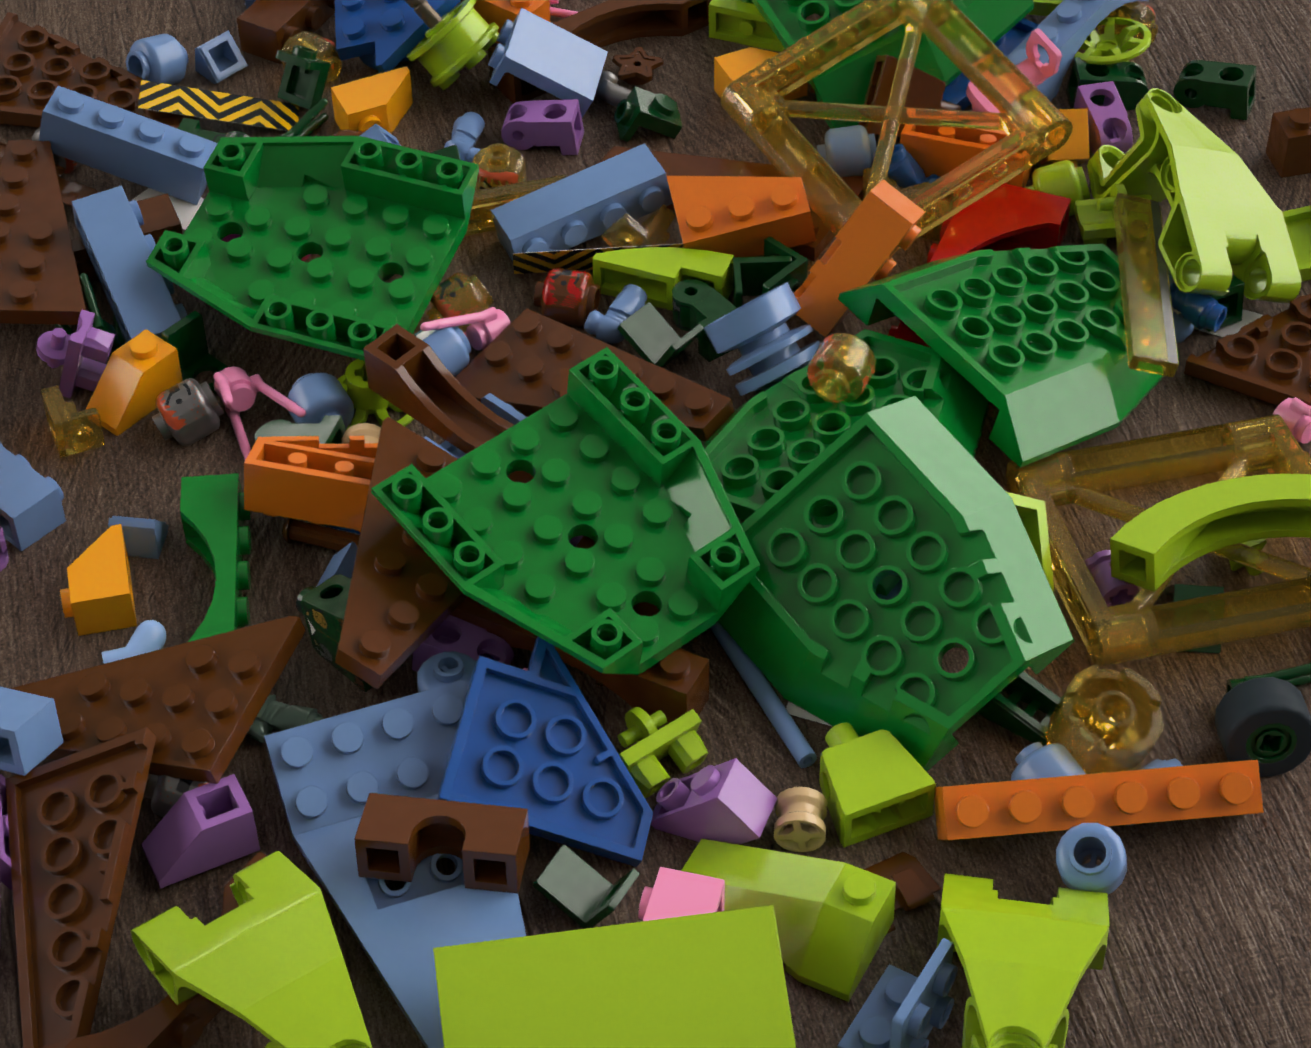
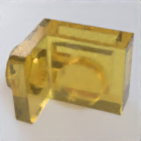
M58 385L40 389L46 421L60 458L104 446L105 441L100 415L96 408L77 412L73 400L64 401Z

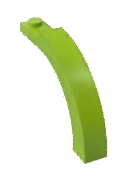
M1266 474L1232 478L1181 492L1155 504L1126 523L1110 538L1111 577L1155 592L1180 568L1214 550L1233 544L1266 538H1311V474Z

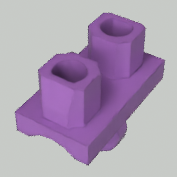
M82 309L76 332L71 334V336L64 329L55 328L53 331L41 334L38 338L36 347L38 356L49 367L57 368L60 365H64L58 395L71 399L76 386L94 392L107 365L105 363L111 353L115 334L92 327L95 313Z

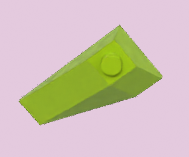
M701 838L681 870L725 880L724 911L774 905L785 971L797 981L847 1002L850 1001L894 921L896 882L845 862Z

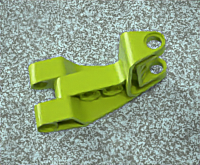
M1159 88L1150 89L1136 105L1135 110L1140 137L1132 148H1129L1124 154L1114 146L1102 145L1089 159L1087 168L1093 198L1110 197L1113 184H1124L1127 195L1151 194L1152 201L1159 203L1165 198L1168 199L1171 210L1160 235L1158 246L1179 290L1185 293L1224 296L1229 292L1227 289L1230 286L1233 271L1235 277L1245 283L1244 295L1246 298L1275 303H1290V301L1295 300L1301 288V275L1282 211L1275 205L1236 152L1169 93Z
M280 851L273 852L233 875L234 883L230 884V888L239 907L204 925L197 917L190 919L178 906H174L131 930V936L140 957L176 1005L199 993L243 1019L271 1040L265 1048H372L321 888Z
M945 873L937 946L943 938L954 942L953 952L958 954L971 996L966 1001L964 1010L962 1048H1065L1069 1025V1011L1066 1008L1087 969H1103L1110 926L1108 893L1058 887L1057 898H1051L1050 905L999 899L998 890H993V879Z

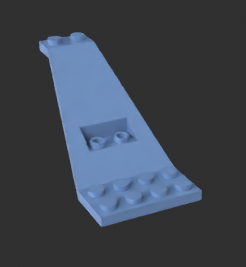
M465 680L264 736V743L293 841L425 1048H444L433 948L526 936L518 893L465 888L463 860L451 854H434L425 858L417 865L412 882H405L404 887L400 890H390L385 885L384 879L358 876L354 838L369 793L437 800L468 692ZM441 858H449L455 863L456 870L451 875H443L437 870L436 862Z

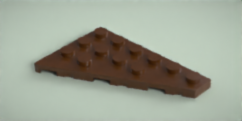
M7 12L0 24L1 124L41 127L42 112L57 86L76 91L174 128L179 127L183 118L200 121L199 117L138 108L142 78L121 67L110 65L107 60L101 57L92 59L82 54L78 45L59 35L48 33L45 28L39 25L30 27L20 22L16 13Z
M1311 294L1300 296L1290 301L1288 309L1273 317L1266 314L1241 327L1238 333L1226 335L1217 340L1216 347L1198 357L1194 354L1189 355L1186 360L1184 374L1277 406L1285 399L1295 397L1311 406Z
M389 417L382 422L335 658L336 664L376 689L468 597L459 590L371 493L372 487L410 464H413L427 478L457 460L456 457Z
M287 616L9 689L54 699L64 743L45 759L58 760L148 727L157 736L148 774L166 775L173 778L218 784L306 629L300 617Z

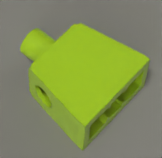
M840 723L827 732L825 741L829 748L820 754L819 782L822 793L828 801L827 807L843 848L933 816L935 781L890 731L881 729L859 737L850 723Z

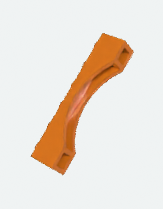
M1258 760L935 787L934 796L938 840H959L1069 830L1082 823H1100L1108 827L1264 813Z

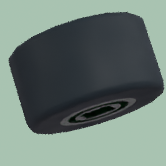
M1275 677L1254 678L1245 681L1226 693L1216 708L1214 723L1228 761L1258 760L1260 777H1272L1291 771L1304 762L1311 752V715L1301 691L1288 681Z

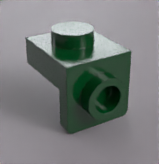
M294 45L292 51L277 50L275 58L286 62L277 97L310 110L322 99L331 63L316 58L317 51L304 46Z
M634 86L626 99L619 102L614 115L620 140L626 142L630 141L639 126L673 139L676 138L683 127L677 102L665 94H654Z

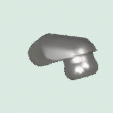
M602 71L595 96L617 107L621 100L628 97L631 90L617 85L618 78L614 73Z

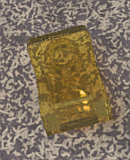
M664 204L640 224L629 214H624L607 228L601 237L611 247L662 245L670 237L666 230L676 215Z

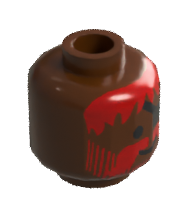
M554 268L549 271L545 281L537 282L534 292V306L541 307L543 316L568 327L581 328L585 325L589 313L599 310L601 288L599 284H594L593 277L586 271Z

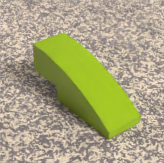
M645 247L596 253L592 259L594 284L600 285L601 294L617 297L625 285H637L647 294L645 304L650 302L655 307L673 311L672 289L678 282L686 279L701 280L711 288L713 287L728 300L733 290L734 255L680 247Z

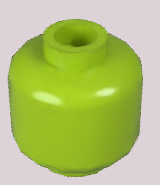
M1069 160L1036 168L1032 173L1033 185L1025 187L1035 191L1070 198L1069 216L1075 215L1073 210L1075 201L1091 199L1082 166L1075 168L1074 164Z

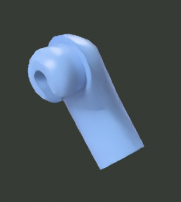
M155 620L142 622L134 631L126 647L101 652L103 663L106 664L162 649L166 642L164 626Z

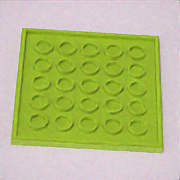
M774 905L433 948L444 1048H796Z

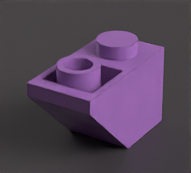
M735 758L716 766L708 765L697 773L681 779L673 778L666 782L657 793L656 801L658 803L653 811L651 825L655 829L700 842L702 838L740 845L760 838L778 798Z
M235 774L221 778L218 784L208 783L184 792L141 844L160 889L260 850L253 810Z

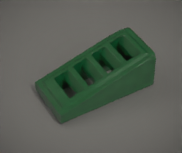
M1024 671L1002 690L1010 694L1008 699L999 692L977 712L988 720L1032 743L1040 742L1043 746L1060 743L1067 747L1088 719ZM1019 700L1029 704L1024 711L1016 706ZM1038 709L1047 714L1040 723L1033 718ZM1056 719L1066 723L1057 735L1049 730Z

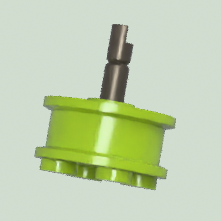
M405 0L429 27L424 34L425 37L406 57L410 61L417 59L432 75L430 83L434 87L439 86L442 90L448 88L460 76V70L465 66L468 70L472 69L486 56L485 50L497 41L499 26L495 22L488 24L473 8L476 3L475 0L462 1L442 17L426 0Z

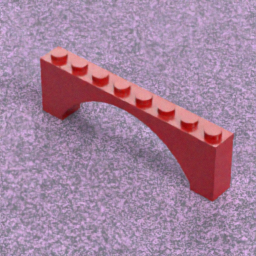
M972 176L965 191H958L953 205V216L945 217L941 227L939 244L933 243L931 245L927 263L977 250L1008 251L1016 248L1046 249L1053 246H1061L1068 229L1071 199ZM901 319L899 326H891L888 336L930 347Z

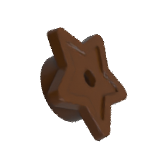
M637 47L629 55H614L612 62L620 68L618 79L624 80L631 85H643L652 81L653 70L664 64L661 57L648 56L642 47Z

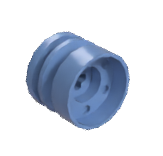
M788 282L762 294L704 327L717 354L738 348L741 357L726 369L729 376L746 368L750 370L752 375L735 385L740 396L753 391L767 390L781 382L793 372L807 366L819 348V340L802 348H799L796 342L813 331L810 324L791 330L786 324V321L801 309Z

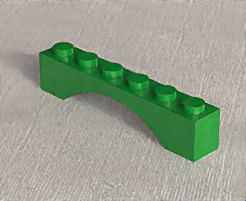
M239 473L181 477L180 514L186 544L202 557L216 579L213 600L203 622L188 641L191 642L241 629V626L250 625L248 597H242V590H250L251 588L250 566L248 561H243V555L251 554L250 527L244 526V520H252V511L244 510V492L241 490Z

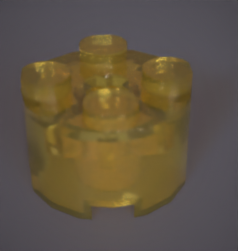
M1092 665L1077 673L1065 690L1050 717L1049 728L1046 732V745L1053 743L1064 745L1086 774L1138 770L1164 731L1165 724H1162L1163 717L1159 708L1162 704L1161 696L1146 678L1130 668L1123 667L1121 672L1111 669L1098 670L1099 665Z

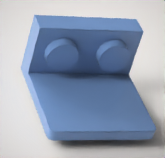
M943 938L919 977L889 964L837 1048H928L929 1040L926 1038L933 1027L941 1029L945 1025L954 1004V998L948 996L958 971V967L952 964L954 942Z

